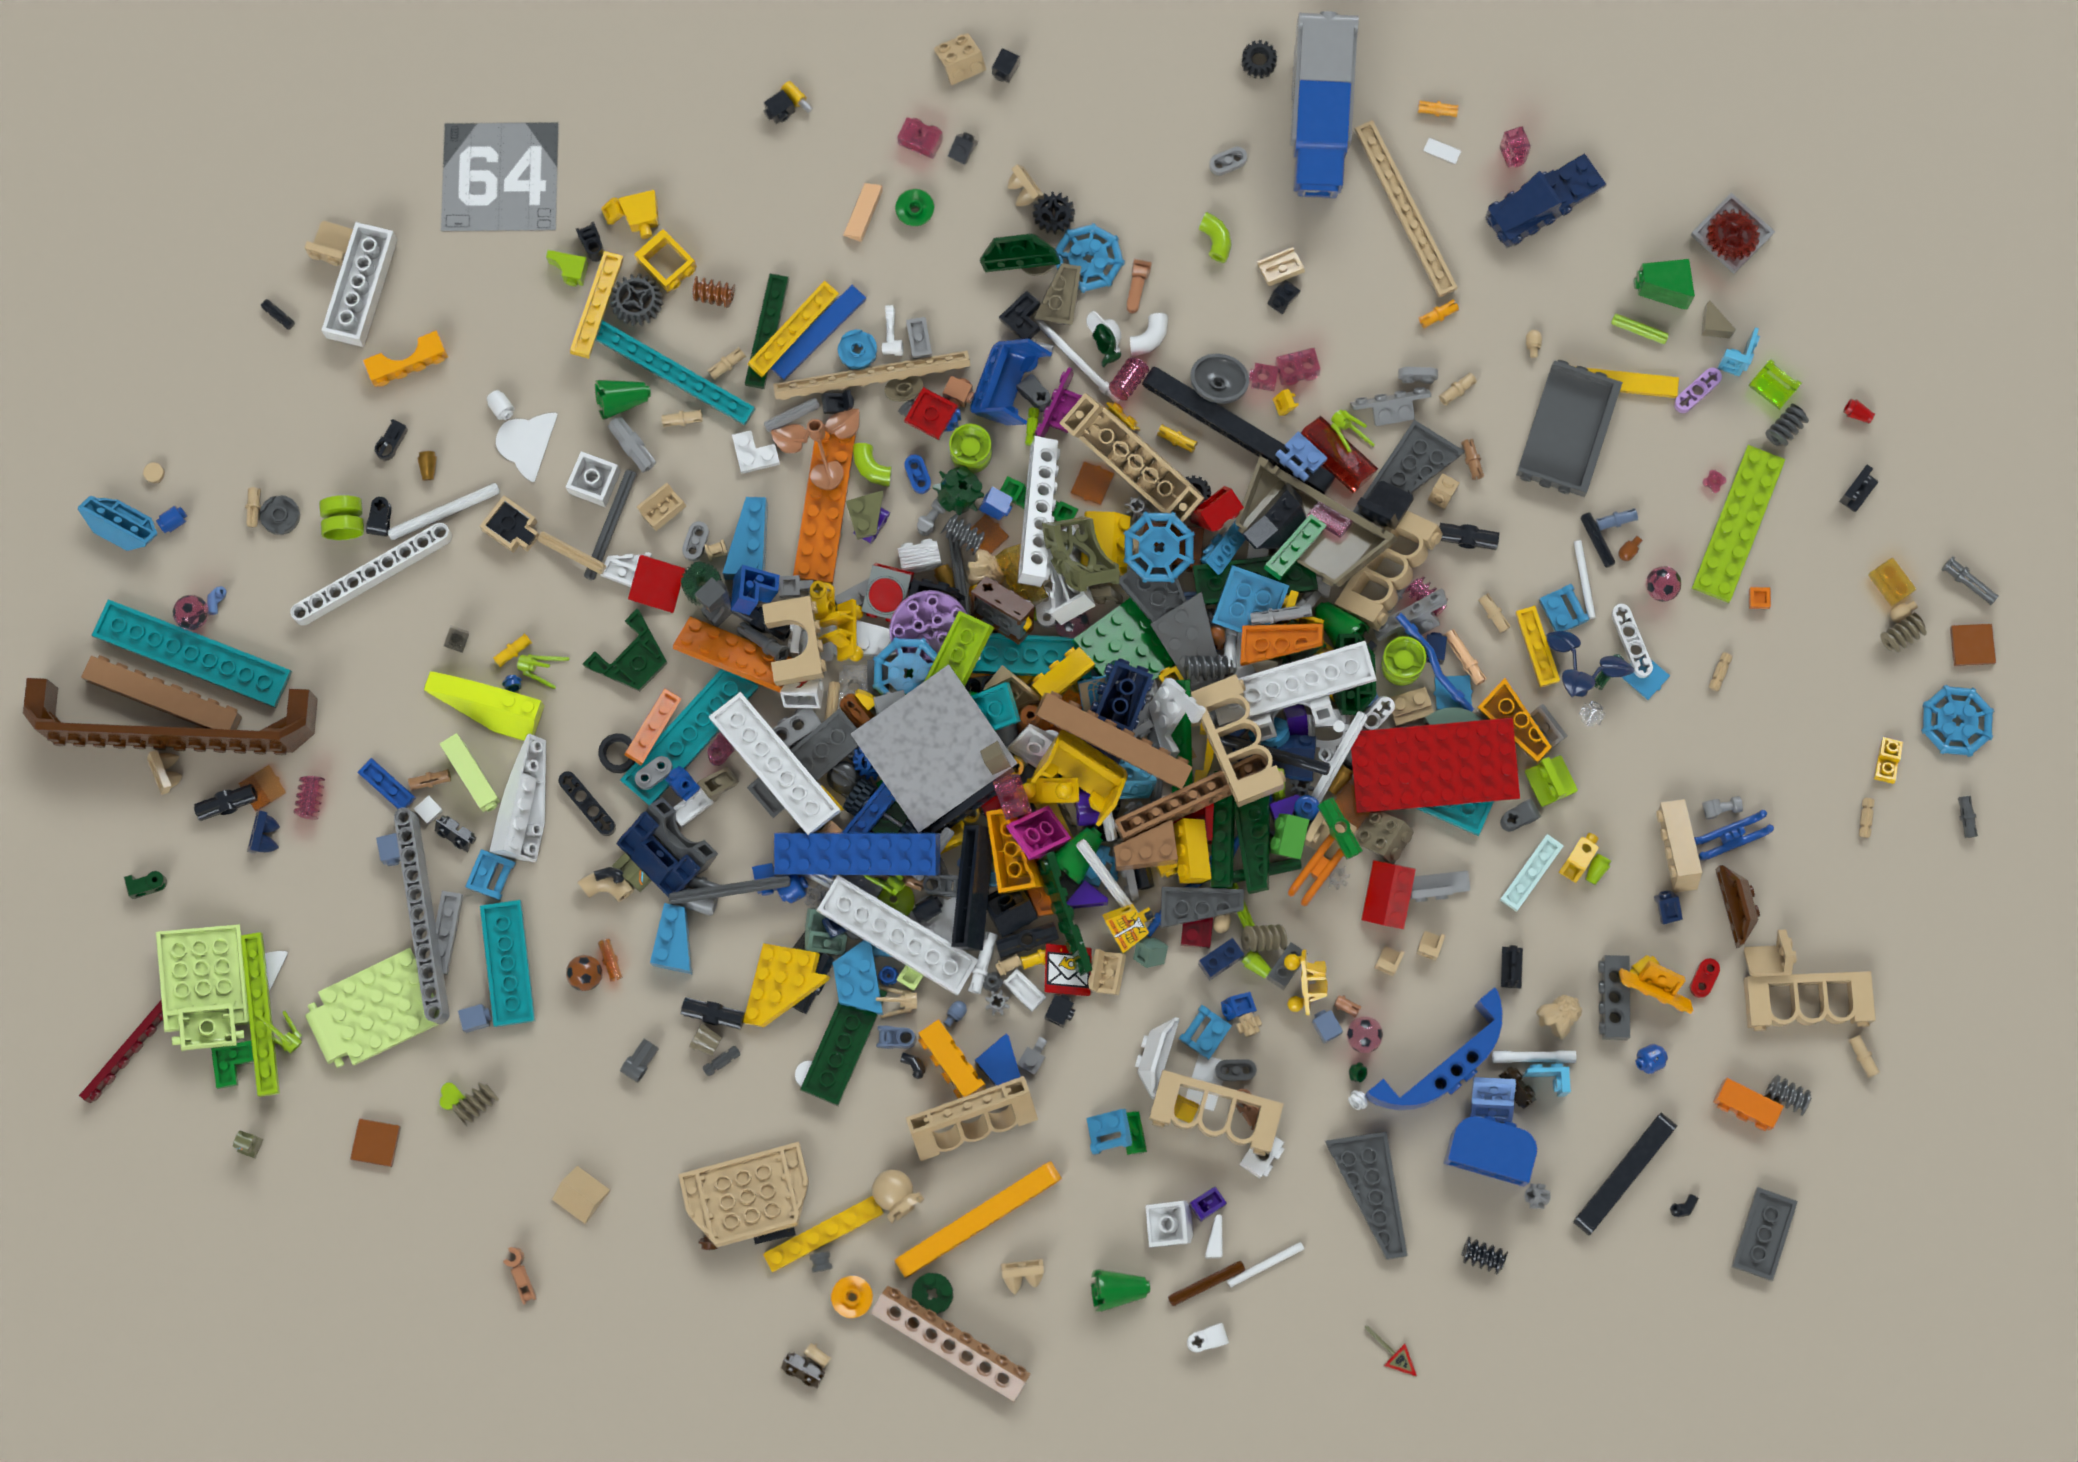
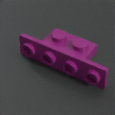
M1068 367L1066 372L1063 371L1061 374L1059 388L1053 391L1052 403L1050 407H1046L1043 414L1045 418L1042 424L1039 423L1036 428L1035 434L1038 437L1045 438L1049 427L1068 433L1059 423L1082 397V395L1067 390L1074 375L1071 367Z

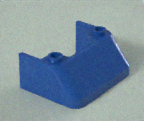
M1030 339L999 341L995 343L991 348L970 411L979 417L1007 426L1026 425L1027 420L1020 417L1018 409L1012 406L1018 391L1016 385L1021 382L1025 372H1030L1037 367L1039 357H1050L1052 352Z

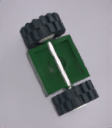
M862 778L853 788L852 792H850L842 808L856 816L874 794L877 787ZM897 801L892 804L871 830L874 833H918Z

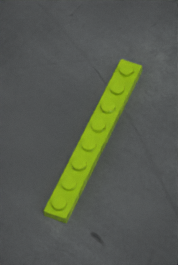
M263 933L240 935L257 1096L263 1097L280 1094L274 1033L258 1018L259 1015H262L272 1024Z

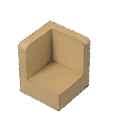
M1424 931L1416 954L1436 961L1445 935L1441 934L1439 936Z
M1385 946L1375 965V969L1393 977L1405 952L1402 950L1398 952Z

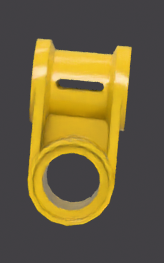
M814 581L810 586V597L817 604L818 613L815 614V620H822L827 615L836 612L835 589L830 583Z

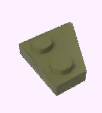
M883 490L846 501L857 540L877 534L884 497Z

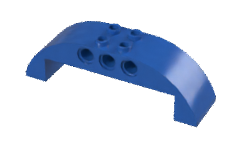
M1494 987L1475 1004V1008L1489 1023L1488 1026L1400 1098L1383 1078L1365 1094L1367 1100L1387 1109L1413 1110L1437 1101L1446 1093L1452 1095L1462 1086L1460 1082L1463 1079L1467 1082L1478 1072L1476 1068L1483 1063L1494 1049L1500 1035L1503 1012L1498 990ZM1466 1056L1473 1057L1475 1063H1470ZM1451 1069H1456L1459 1076H1454L1451 1073ZM1435 1082H1440L1443 1085V1089H1438L1435 1086Z

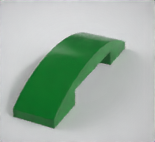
M1007 476L1000 491L1013 497L1011 502L1024 509L1026 497L1025 484ZM1056 501L1055 509L1052 511L1051 516L1054 517V522L1073 519L1079 509L1065 502Z

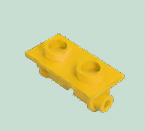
M1106 403L1109 408H1105L1131 430H1140L1137 426L1138 422L1131 416L1127 417L1123 413L1124 409L1118 403Z

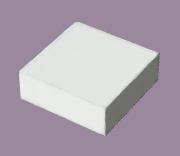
M427 796L414 808L427 824H430L443 812L430 796Z

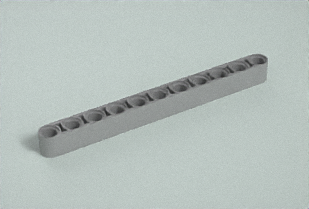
M403 807L395 812L394 821L424 1014L429 1021L436 1024H444L449 1019V1007L420 823L416 813ZM409 815V819L404 822V818ZM412 834L411 840L407 842V837ZM415 853L414 859L410 861L411 855ZM418 872V877L413 880L414 874ZM421 892L420 898L416 900V895ZM424 911V916L422 919H419L420 913ZM427 931V936L422 939V934ZM430 950V956L425 959L426 952ZM433 970V976L428 978L429 972ZM436 990V996L431 998L432 992ZM439 1009V1016L435 1018L434 1014Z

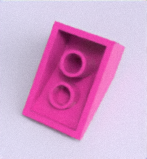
M1049 805L1006 826L1029 860L1042 858L1045 854L1052 851L1055 853L1071 839Z

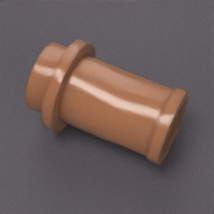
M1339 995L1334 1003L1336 1010L1340 1009L1356 1018L1361 1006L1346 999L1345 995L1343 997Z

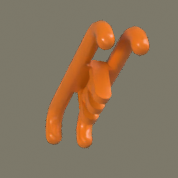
M1330 834L1288 890V895L1293 897L1309 874L1316 879L1302 898V906H1308L1314 895L1344 856L1340 848L1330 861L1323 856L1335 841V838Z

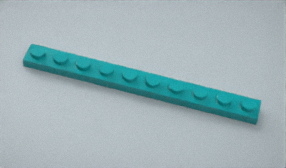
M602 320L596 338L597 342L739 423L747 424L755 411L754 406Z

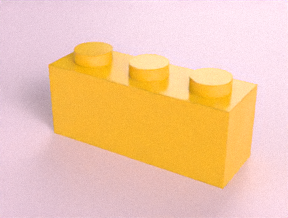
M1184 818L1174 823L1173 828L1178 857L1177 872L1180 883L1201 884L1210 880L1211 871L1205 820Z

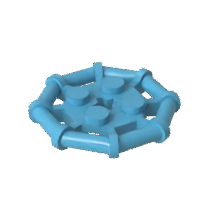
M1096 223L1065 230L1063 238L1056 247L1061 263H1063V259H1068L1069 264L1081 266L1080 276L1083 278V282L1079 281L1078 285L1081 293L1106 286L1110 287L1120 268L1125 265L1118 236L1095 225ZM1090 233V237L1078 241L1075 238L1076 236ZM1094 234L1107 240V242L1102 244L1099 240L1094 239ZM1069 241H1071L1074 245H1072L1069 253L1063 252ZM1111 246L1115 259L1108 257L1107 249ZM1085 255H1090L1094 257L1091 259L1090 263H1088L1087 260H1083V258H1085ZM1108 265H1113L1108 275L1105 276L1103 273L1104 269ZM1095 277L1101 278V280L1087 283V279Z
M1143 512V515L1127 531H1124L1125 559L1123 561L1139 575L1144 583H1174L1175 579L1191 564H1194L1193 543L1195 533L1175 515V512ZM1151 521H1168L1166 527H1153ZM1146 523L1148 524L1149 529L1141 537L1135 535ZM1172 523L1183 536L1177 537L1169 529ZM1133 539L1139 541V553L1133 555ZM1184 539L1185 556L1179 554L1180 541ZM1154 543H1164V551L1162 553L1160 551L1155 552ZM1141 557L1149 566L1147 571L1134 559ZM1177 558L1182 559L1183 561L1171 572L1169 565ZM1152 568H1165L1167 574H1152L1150 572Z
M893 638V641L873 658V689H876L881 695H885L889 691L884 685L890 683L897 691L904 690L905 694L909 693L925 681L929 668L933 664V662H925L919 655L921 650L933 662L937 653L924 638ZM901 647H918L915 653H903ZM897 648L899 654L891 662L886 661L885 659ZM882 664L888 666V679L883 681ZM905 668L908 670L912 668L914 670L912 678H904L905 672L903 670Z
M1944 685L1928 701H1924L1922 705L1924 707L1923 729H1921V732L1940 750L1939 753L1971 757L1986 742L1993 739L1992 721L1995 711L1982 699L1975 688L1949 687ZM1951 695L1967 697L1965 701H1956L1952 699ZM1945 697L1947 704L1941 709L1935 707ZM1971 699L1982 710L1981 712L1977 713L1975 707L1969 704ZM1932 712L1936 714V725L1931 726ZM1956 716L1962 720L1959 726L1952 722V719H1955ZM1984 716V731L1978 728L1979 717ZM1935 730H1938L1939 733L1941 732L1944 735V743L1934 733ZM1972 735L1980 736L1974 743L1969 745L1968 739ZM1950 741L1962 742L1963 747L1949 746Z

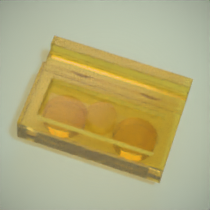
M1893 557L1868 574L1891 607L1917 590Z

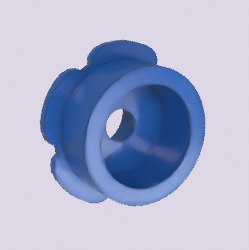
M508 675L502 682V686H505V690L516 692L521 689L522 679L516 675Z
M884 966L879 971L878 978L883 985H894L897 982L898 971L896 968Z

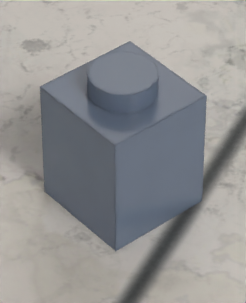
M397 834L377 837L381 862L384 865L387 864V866L398 865L401 860Z
M483 1004L458 1011L462 1029L465 1033L490 1026L489 1020H492L489 1008H485Z
M1324 1009L1314 1015L1315 1019H1313L1312 1024L1324 1044L1343 1033L1332 1010L1326 1012Z

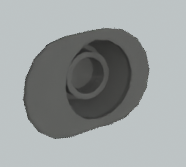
M847 761L838 762L827 772L829 786L846 799L862 778L867 780L866 774L860 776L859 770H855L854 764Z

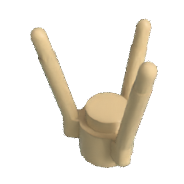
M879 985L880 990L902 995L900 997H877L876 1001L900 1002V1007H904V1009L881 1015L882 1019L903 1013H912V1009H917V993H911V990H900Z

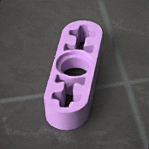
M1716 368L1707 369L1677 396L1674 402L1675 409L1680 413L1689 412L1720 383L1722 379L1721 372ZM1709 375H1710V376L1715 375V376H1716L1715 380H1711V381L1706 385L1705 382H1706L1707 379L1709 378ZM1700 386L1703 389V394H1694L1693 387ZM1690 396L1691 399L1688 401L1687 406H1680L1681 401H1685Z

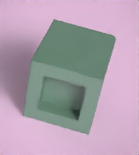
M1156 937L1140 940L1136 943L1133 959L1146 968L1162 965L1165 963L1168 945Z

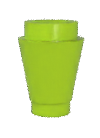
M1597 853L1591 860L1585 880L1596 885L1611 867V860Z
M1250 950L1241 960L1244 967L1263 978H1266L1272 970L1257 951L1252 952Z

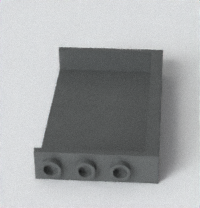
M1554 360L1516 475L1526 482H1531L1532 480L1545 488H1557L1563 494L1573 493L1585 497L1623 382L1608 378L1606 374L1601 372H1589L1587 368L1582 366H1570L1564 360Z

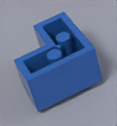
M742 565L733 577L731 610L750 615L758 601L770 603L778 593L780 575Z

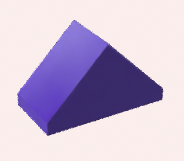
M1296 704L1283 708L1284 718L1288 724L1290 735H1308L1307 713L1304 705Z
M1299 795L1270 804V813L1274 824L1279 813L1293 814L1294 805L1300 797Z
M1084 880L1067 901V905H1070L1073 909L1108 905V898Z
M1213 1187L1192 1200L1189 1206L1199 1221L1202 1222L1225 1206L1227 1202L1217 1188Z

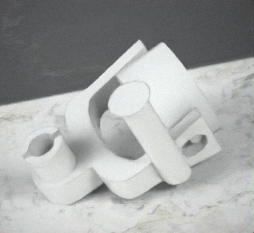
M1334 710L1335 719L1316 724L1313 715H1307L1309 736H1315V728H1333L1336 732L1343 731V735L1339 739L1322 741L1316 738V747H1320L1319 758L1325 763L1330 762L1350 726V715H1341L1339 710Z

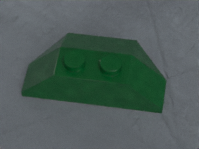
M1032 233L993 238L980 257V263L985 273L1061 264L1056 249L1038 235Z
M1338 634L1334 650L1362 642V637L1359 634ZM1367 645L1376 676L1375 654ZM1376 681L1333 693V698L1340 714L1356 715L1358 711L1364 712L1376 696Z

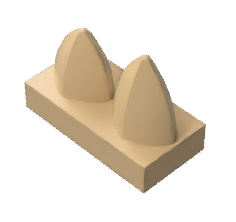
M1018 164L1012 168L1014 173L1009 179L1008 188L1018 189L1024 186V189L1017 198L1016 206L1029 205L1035 200L1037 201L1038 198L1043 200L1044 194L1026 169Z
M157 750L149 752L147 761L159 791L163 795L169 793L170 789L176 786L182 779V775L177 772L165 771V769L170 768L176 763L179 756L172 753H158Z
M1043 1259L1001 1264L1002 1278L1005 1280L1009 1290L1014 1294L1021 1287L1022 1276H1025L1028 1283L1036 1288L1044 1274Z

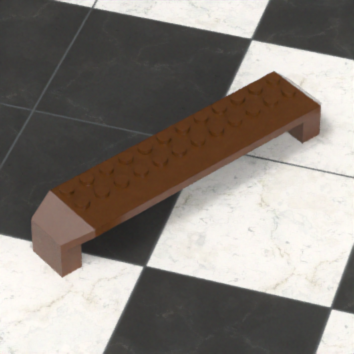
M27 678L23 714L32 727L55 746H65L66 743H69L76 747H85L86 744H93V747L97 748L113 745L114 748L118 749L133 746L134 749L139 750L153 747L155 750L173 748L175 751H186V748H189L196 752H206V749H213L217 753H226V750H234V753L238 754L254 751L255 754L265 755L266 752H274L275 755H286V753H293L315 734L318 698L309 689H289L286 717L260 731L62 723L56 717L58 687L48 679Z

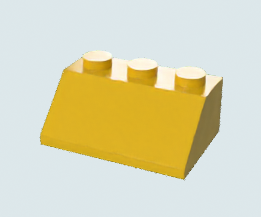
M1085 511L1084 517L1093 519L1095 534L1101 549L1111 561L1119 565L1120 576L1124 575L1127 572V563L1123 561L1125 559L1124 531L1130 528L1131 516L1117 512ZM1081 552V564L1087 567L1089 558Z
M1074 647L1064 654L1066 657L1061 662L1056 660L1048 667L1050 669L1049 672L1045 675L1040 673L1033 679L1034 684H1032V688L1040 695L1041 699L1044 693L1050 694L1051 691L1061 695L1094 668L1095 663L1080 647L1076 650Z

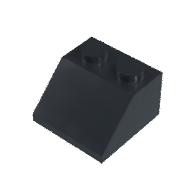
M997 890L988 895L987 913L1001 937L1010 935L1017 929L1029 925L1032 921L1038 919L1029 898L1023 890L1010 893H998Z

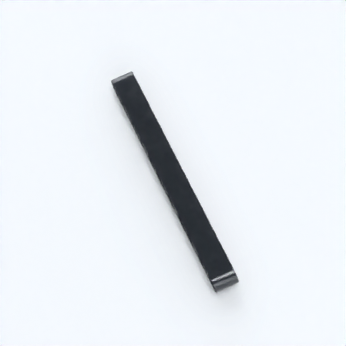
M1154 366L1150 369L1142 382V385L1147 390L1254 455L1265 458L1274 467L1277 466L1295 477L1293 471L1286 465L1283 466L1280 463V459L1275 456L1280 449L1285 454L1289 452L1284 447L1285 444L1219 404L1204 399L1194 389ZM1293 457V458L1291 459V460H1293L1298 466H1300V465L1302 464V463H1301L1297 458H1295V457ZM1320 467L1314 474L1309 469H1306L1305 472L1309 475V478L1305 482L1299 477L1296 478L1324 495L1335 480V476L1323 467Z

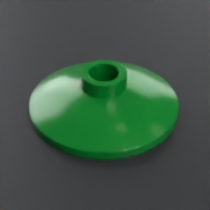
M907 190L896 201L895 210L897 217L906 225L921 226L927 223L933 216V199L923 190ZM913 208H918L919 211L916 212V213H913V212H912V209H913Z

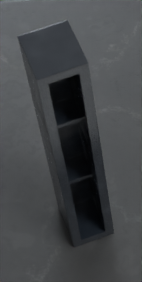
M964 825L951 947L966 951H983L993 854L989 828L982 825Z

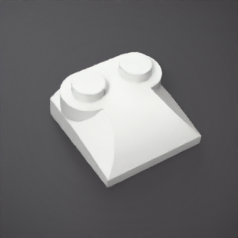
M1029 724L1007 749L1037 768L1038 763L1059 733L1054 730L1044 731Z
M1187 1201L1146 1205L1149 1247L1191 1243L1193 1238L1192 1215Z

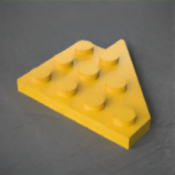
M763 943L743 1023L766 1027L829 981L830 976L815 973L820 954Z

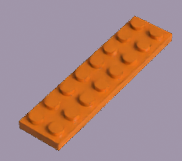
M825 431V437L821 442L827 464L832 461L839 462L843 468L844 475L841 483L832 490H825L813 484L810 477L812 469L819 464H824L818 442L814 441L793 576L799 575L800 580L804 581L813 580L833 584L856 434L850 438L840 439L836 437L835 433L829 434Z

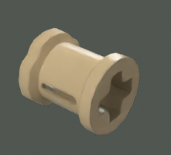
M724 539L712 545H704L710 562L714 558L723 555L728 556Z

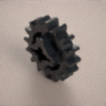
M1051 192V196L1048 197L1045 193L1043 200L1041 198L1037 199L1038 204L1033 206L1035 210L1033 211V217L1035 218V225L1039 224L1040 230L1046 228L1047 234L1050 230H1053L1055 235L1059 229L1063 233L1064 227L1070 228V222H1074L1073 215H1075V209L1073 208V202H1068V196L1062 198L1061 192H1059L1058 196ZM1053 208H1055L1056 212L1055 218H1053L1052 214Z

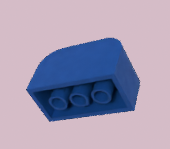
M1485 1115L1484 1118L1478 1116L1468 1117L1454 1128L1443 1164L1522 1187L1529 1184L1537 1155L1536 1141L1529 1132L1517 1128V1124L1513 1122H1496L1497 1118Z

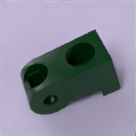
M152 871L147 876L138 879L133 875L124 877L128 896L132 899L162 891L167 885L166 877L158 871Z

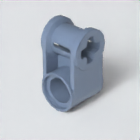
M877 1027V1030H879L877 1048L910 1049L916 1044V1035L910 1028ZM906 1033L912 1035L909 1043L901 1041L902 1036Z

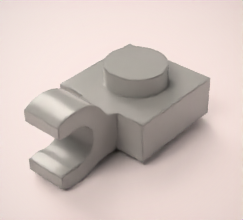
M799 575L780 576V597H801V591L810 592V586L814 581H800Z
M1039 1037L1033 1049L1027 1046L1017 1065L1036 1075L1045 1059L1041 1052L1047 1044V1040Z

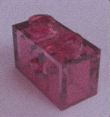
M907 117L897 139L899 145L934 159L943 140V133L934 125L928 126L917 118L911 119Z

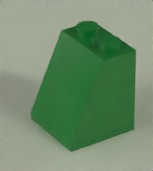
M1681 259L1642 263L1637 271V276L1634 277V288L1638 289V296L1688 310L1695 297L1690 260Z

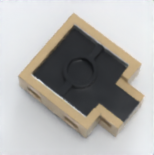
M504 495L479 526L484 533L512 553L519 546L528 552L539 536L538 532L533 529L537 524L536 518Z

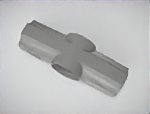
M616 417L610 421L608 428L615 438L618 439L625 453L633 459L640 470L644 473L653 468L656 461L644 447L645 444L637 433L631 430L622 417Z

